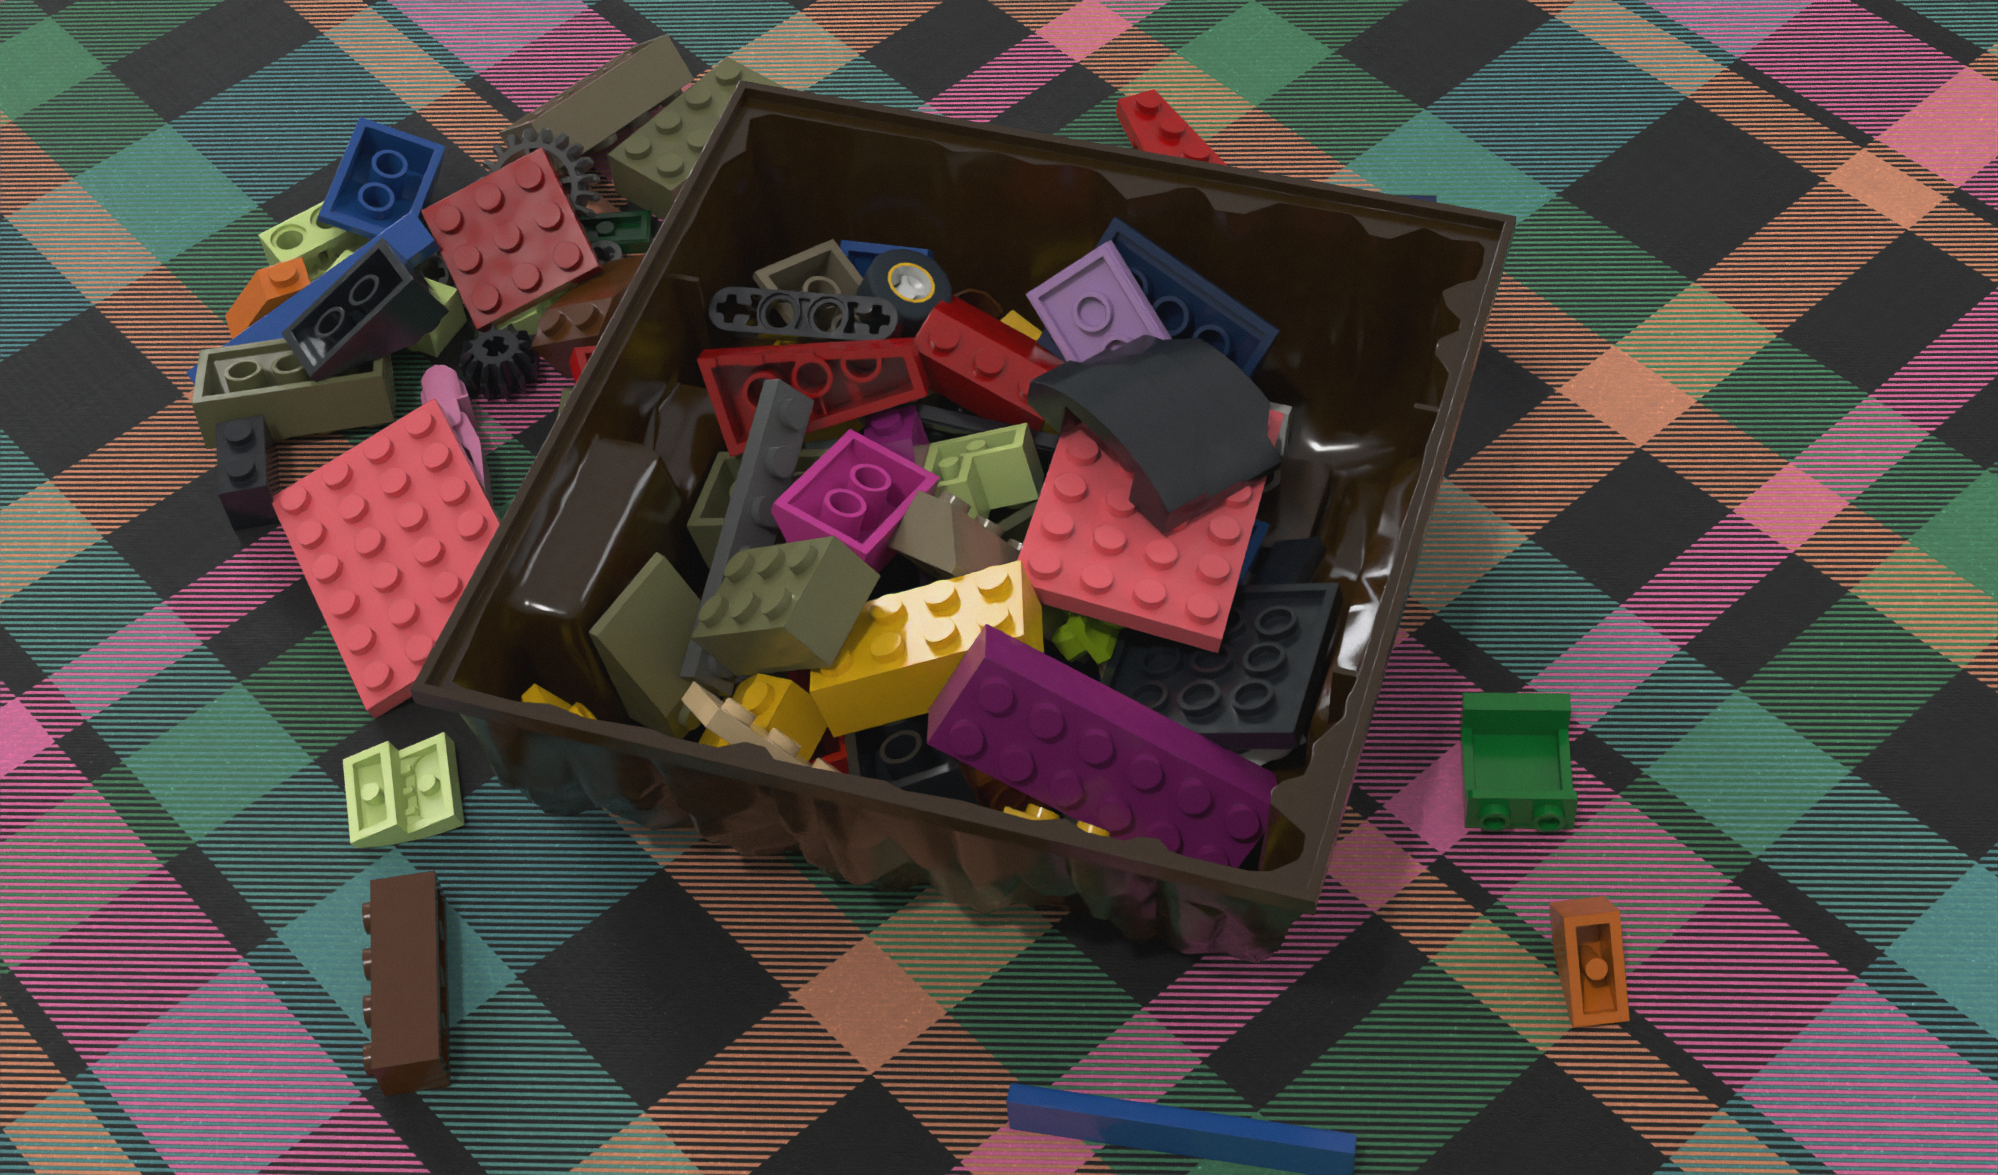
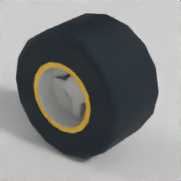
M894 249L875 257L866 271L856 296L887 299L899 310L903 318L904 328L899 338H915L932 309L941 300L951 303L952 286L947 274L936 261L920 252L909 249ZM882 311L879 312L875 320L860 318V321L863 324L869 325L875 331V334H879L881 326L889 325L890 320L882 314Z

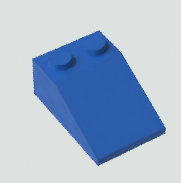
M359 117L318 215V221L370 239L375 238L412 210L421 221L423 218L421 210L428 207L439 179L446 146Z

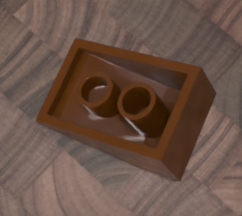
M646 254L605 262L601 265L603 271L578 283L549 306L539 320L538 330L531 348L566 379L574 378L569 364L574 347L596 346Z

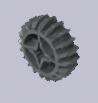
M543 127L537 138L533 129L525 128L522 134V142L516 135L509 134L507 135V143L510 149L506 150L502 146L495 145L493 146V152L499 157L496 163L490 160L483 162V166L493 173L542 147L547 153L556 155L566 166L570 176L558 177L566 193L571 194L570 201L578 218L580 219L581 216L594 219L596 215L593 210L586 208L588 200L597 202L601 199L600 194L589 191V186L598 184L600 177L596 174H585L595 163L590 157L580 158L584 147L577 142L568 146L570 137L562 132L554 138L552 130Z

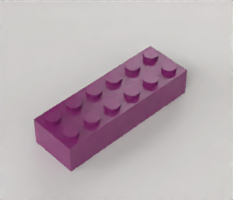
M987 623L929 708L928 745L1078 821L1110 832V837L1125 841L1135 837L1160 839L1168 850L1180 855L1238 868L1265 832L1270 808L1271 790L1277 786L1275 773L1229 749L1222 748L1204 736Z

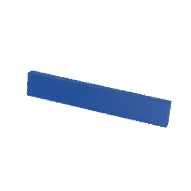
M412 210L222 347L284 338L281 333L382 237L414 267L441 248ZM197 365L186 372L194 385Z
M1017 1083L1010 1084L1006 1103L1009 1127L1013 1130L1309 1175H1353L1357 1136L1352 1133Z

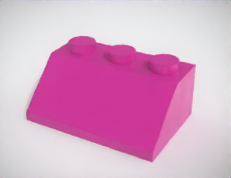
M849 429L773 503L771 513L787 543L836 536L879 574L897 554L887 544L918 490L934 496L940 477Z

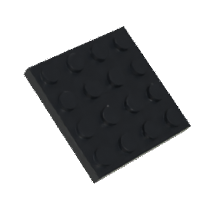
M1336 582L1237 586L1218 653L1127 627L1122 628L1100 683L1204 736L1224 749H1298L1342 606L1343 595L1340 584Z

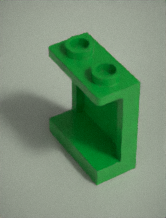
M1462 693L1459 728L1465 828H1481L1492 832L1504 829H1537L1542 832H1554L1560 829L1574 828L1578 797L1577 792L1573 790L1569 745L1570 693Z

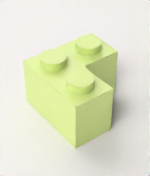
M1028 423L930 443L924 464V469L940 477L934 496L939 498L942 492L946 491L960 498L971 506L967 515L973 519L977 515L988 519L991 509L1001 507L1018 509L1027 506L1034 500H1038L1044 479L1043 469Z

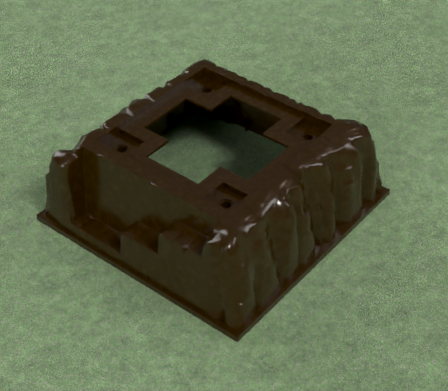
M740 80L410 691L415 704L460 714L477 736L500 785L508 789H519L524 797L538 805L544 813L577 815L595 806L607 809L614 815L636 822L652 831L670 828H695L698 835L712 844L730 845L740 854L750 857L778 854L787 851L801 853L807 863L818 866L823 875L836 882L846 879L848 882L858 886L867 883L880 891L902 892L925 882L932 885L947 901L955 904L968 903L975 911L987 915L1023 900L1029 907H1052L1086 916H1093L1098 919H1110L1123 933L1124 937L1143 944L1152 940L1163 939L1171 948L1185 954L1229 953L1234 958L1253 963L1269 959L1274 952H1278L1290 925L1304 913L1315 915L1514 237L1517 216ZM1119 217L1281 330L1253 383L1270 402L1292 406L1289 438L1284 456L1279 455L1282 461L1280 468L1267 475L1255 519L1270 524L1262 545L1265 557L1275 541L1320 537L1327 551L1309 583L1339 582L1343 602L1303 734L1306 738V743L1300 745L1298 749H1293L1287 756L1281 759L1271 760L1261 765V767L1276 774L1277 786L1271 790V801L1265 832L1238 868L1180 855L1168 850L1161 840L1156 838L1135 837L1123 841L1088 833L1076 826L1078 820L1053 807L1048 810L1060 815L1059 819L1029 820L961 800L904 791L884 780L775 760L766 747L748 742H740L722 747L700 744L699 741L706 730L702 723L696 729L690 730L684 739H678L647 728L629 717L589 631L656 552L666 557L700 600L702 599L710 569L707 567L695 544L687 524L718 452H728L697 358L704 349L772 346L777 341L730 336L714 325L709 316V304L712 297L721 289L726 287L760 288L752 278L755 271L834 239L839 247L841 240L929 249L933 252L934 260L947 274L952 286V294L967 288L986 291L1003 309L1000 320L1010 311L1014 310L1043 332L1045 325L1026 294L1092 252L1113 218ZM737 301L734 302L732 309H725L723 313L731 320V323H733L735 315L738 314L751 315L757 321V311H747ZM774 307L769 316L772 327L783 328L787 326V323ZM944 396L940 397L936 405L938 408L980 417ZM864 428L861 429V430L858 432L859 434H861V435H863V436H864ZM1257 559L1256 563H1263L1265 559ZM1250 575L1247 585L1251 584L1256 575ZM786 671L763 673L765 675L787 679ZM753 675L737 676L735 683ZM533 684H537L572 706L576 702L581 703L592 712L597 720L584 718L552 704L522 702L521 696ZM718 696L717 698L722 700L724 696Z

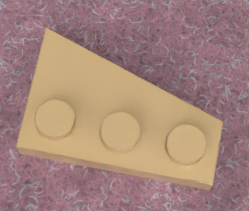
M694 681L681 699L706 728L730 744L740 742L766 747L775 760L840 772L819 757L814 764L808 762L797 754L801 749L797 742L774 727L770 733L764 731L753 723L756 716L730 697L723 702Z

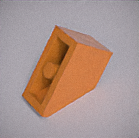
M302 257L280 262L256 271L225 315L232 339L311 283Z
M1605 896L1549 902L1554 958L1571 1025L1573 1027L1630 1021L1620 910Z

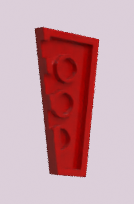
M1155 89L1118 99L1115 114L1133 148L1228 166Z

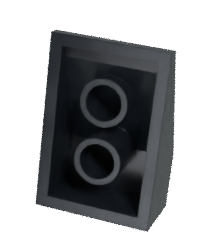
M382 237L281 334L310 378L318 382L416 344L425 334L432 332L439 325L441 319L449 310L419 270Z

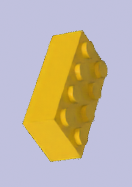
M1021 560L1000 566H990L974 573L948 580H939L930 585L896 594L884 595L878 599L867 601L832 666L810 669V694L833 737L929 713L930 706L986 623L1044 653L1042 606Z

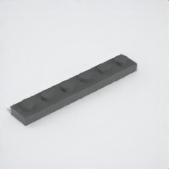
M780 379L764 380L692 634L700 622L698 615L701 608L716 594L725 578L724 569L728 561L740 550L774 545L779 526L771 513L772 505L791 486L814 400ZM690 639L679 677L690 683L695 681L716 696H731L737 676Z

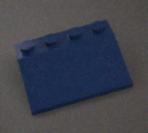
M1114 217L1095 249L1105 242L1112 240L1172 339H1202L1224 354L1254 382L1281 330L1119 217ZM1045 327L1037 343L1062 361L1067 362Z

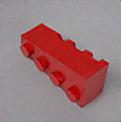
M914 337L704 349L697 358L730 457L744 453L764 380L780 379L814 400L805 434L926 397L930 386Z

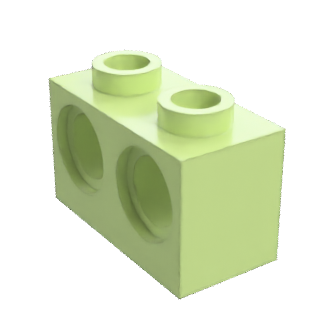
M324 201L258 235L269 266L302 257L311 283L323 275L345 250L355 252L368 243L367 237L319 222L318 215Z

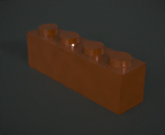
M435 870L370 880V902L363 903L362 905L364 928L366 934L371 935V948H365L362 952L364 974L366 980L371 981V995H364L362 1003L365 1024L368 1029L371 1028V1043H364L363 1045L365 1072L368 1077L375 1076L384 1097L451 1086L446 897Z

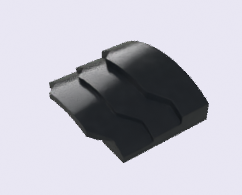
M1142 335L1115 350L1106 349L1083 362L1069 360L1030 381L1026 402L1059 434L1083 422L1135 471L1129 501L1163 534L1280 468L1282 461L1267 436L1270 401L1237 365L1202 339L1163 340L1154 336Z

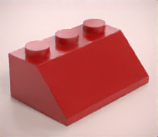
M952 295L951 303L941 300L932 309L914 338L930 385L929 389L982 418L1012 425L1028 423L1030 429L1038 432L1041 431L1046 421L1026 402L1030 381L1065 362L1038 344L1036 340L958 297Z

